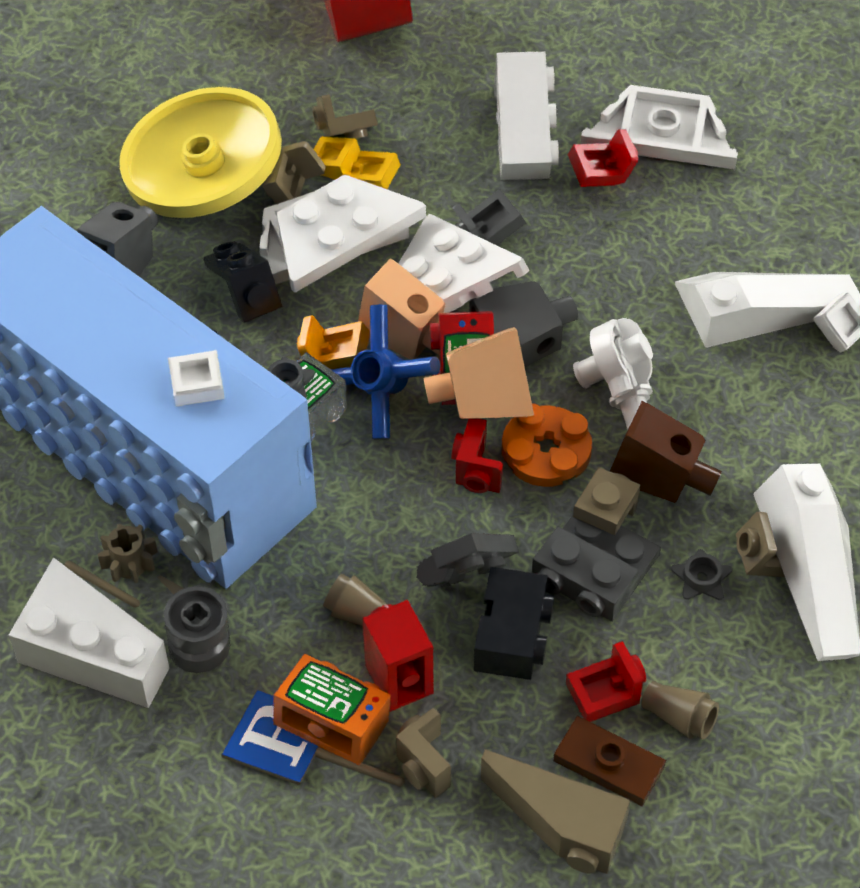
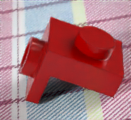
M618 129L609 143L573 144L567 154L580 187L614 186L625 183L639 160L637 149L633 145L626 129Z
M479 418L468 419L464 434H456L452 447L451 459L456 460V484L463 485L467 490L474 493H485L487 491L500 493L502 487V462L482 458L486 447L487 420Z
M623 641L613 644L611 658L566 674V685L583 719L589 722L640 704L642 686L646 682V673L641 660L636 654L630 655Z

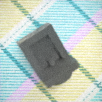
M501 189L468 214L459 203L452 207L460 218V221L455 226L495 245L500 244L526 224L521 214Z

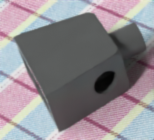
M112 202L77 229V232L139 276L153 258L152 230L158 224V217L147 206H140L137 209L121 202Z
M534 281L493 288V291L479 298L469 300V312L492 311L494 313V334L508 328L515 327L517 329L525 367L561 349L563 325L578 319L577 306L570 295L549 301L540 284Z

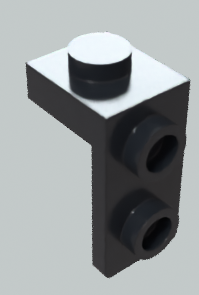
M232 241L216 246L213 249L214 253L203 257L206 267L226 280L237 315L242 322L246 323L283 307L268 260L241 243Z

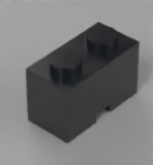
M490 567L484 597L486 609L484 616L481 615L474 647V671L531 680L534 664H544L547 636L539 635L541 623H551L555 595L546 594L547 575Z

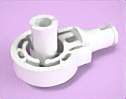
M622 318L618 320L612 319L591 330L590 344L593 356L580 362H575L573 370L579 384L583 388L585 387V389L605 379L612 395L609 398V403L612 407L622 411L628 430L641 401L647 403V400L650 399V394L653 393L649 383L653 370L651 361L653 352L639 325L631 319Z

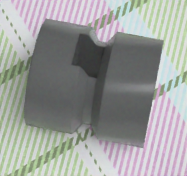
M188 587L175 593L166 603L163 613L170 658L176 666L187 672L202 673L211 671L221 665L226 659L231 646L226 603L220 594L206 587Z

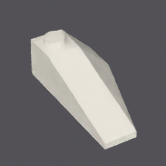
M713 272L675 281L676 288L705 348L814 322L813 318L839 294L846 291L850 293L860 307V293L850 275Z
M820 464L781 465L753 495L760 512L768 514L777 547L776 555L780 561L817 661L857 657L860 655V636L848 524L833 487Z

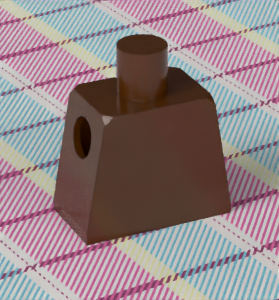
M641 401L610 469V472L622 474L631 481L640 484V491L673 503L677 502L685 485L711 496L722 471L697 460L706 441L703 435L644 401Z

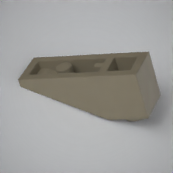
M485 749L481 759V780L559 857L565 858L569 866L583 873H594L598 870L608 874L627 822L631 800Z

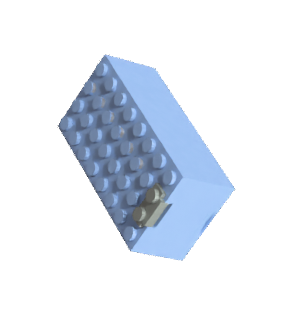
M43 206L37 208L0 236V410L5 420L16 431H20L23 428L32 435L35 444L46 455H51L54 452L62 458L64 466L76 479L81 480L85 477L92 482L96 492L106 503L113 505L117 502L126 509L128 518L136 527L142 525L144 530L148 527L155 532L161 545L171 555L178 556L181 553L190 560L193 570L201 579L208 583L214 579L227 589L317 508L307 399ZM217 350L225 399L176 407L168 358Z

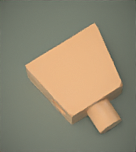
M390 258L365 285L358 322L363 321L370 330V306L378 304L387 305L388 348L408 359H416L426 347L431 350L430 323H439L438 313L444 312L445 303L442 298ZM432 350L439 355V350Z
M515 327L505 329L447 352L446 356L450 372L423 378L428 403L433 404L455 399L458 415L461 419L528 417L534 415L518 332Z

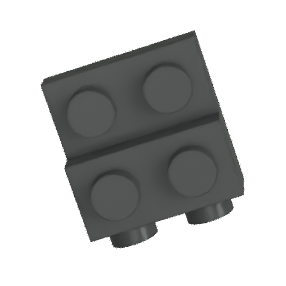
M572 515L563 529L559 526L556 527L532 561V573L547 575L546 592L554 595L561 593L576 601L577 606L587 615L592 617H599L601 615L613 622L659 557L661 546L623 526H620L616 535H612L576 519Z

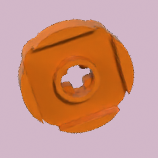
M532 403L533 416L513 417L507 423L502 435V455L507 464L513 469V473L524 482L536 486L553 487L563 484V481L571 479L575 475L578 477L587 468L592 453V437L588 430V421L582 414L573 413L557 406H539ZM551 439L559 448L551 447L549 452L540 451V444L536 442Z

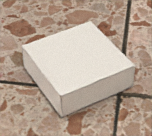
M848 291L839 294L813 318L833 348L839 352L846 351L860 338V307Z
M217 350L168 358L176 407L225 399Z

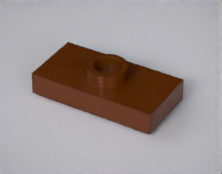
M578 715L556 749L553 761L642 807L666 764L665 759Z

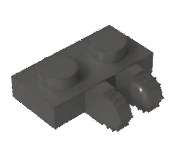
M470 533L432 549V556L428 557V559H423V562H419V566H416V578L419 579L422 586L433 587L441 585V587L462 582L465 574L477 570L478 574H486L490 572V567L503 568L505 566V558L519 553L514 535Z

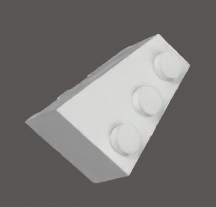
M545 51L497 53L494 96L497 97L496 123L498 124L501 180L549 179L551 165H558V140H550V128H556V104L548 103V91H554V68L546 67Z
M54 557L9 633L18 663L147 708L151 705L169 670L165 645L161 638Z

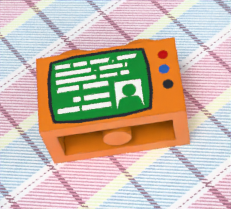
M304 654L274 694L273 724L333 754L360 765L389 721L391 695L372 682H363L340 671L330 662L319 661Z

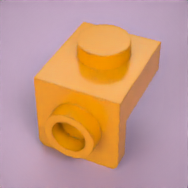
M310 315L303 318L301 332L297 338V348L303 359L322 371L351 367L355 356L361 351L367 350L370 330L363 321L324 329L316 318Z

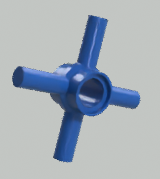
M378 304L370 306L371 350H363L358 353L353 359L351 367L329 369L323 372L329 375L336 383L333 387L355 384L358 388L370 394L372 398V439H390L389 394H396L402 391L411 377L437 375L440 372V361L435 356L404 360L401 356L389 350L388 306Z

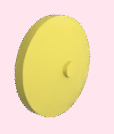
M210 87L190 91L160 104L135 125L127 136L120 153V173L132 198L140 206H147L158 215L171 218H193L213 214L242 201L259 188L268 178L280 156L282 145L281 132L271 108L261 98L250 92L230 87Z

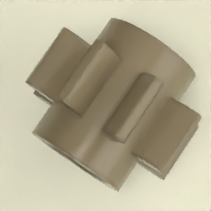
M118 524L117 528L109 536H101L100 539L104 551L97 554L101 569L110 568L114 582H117L122 577L132 578L134 583H137L139 576L145 570H155L153 555L158 553L155 538L151 537L145 539L142 525H138L135 528Z

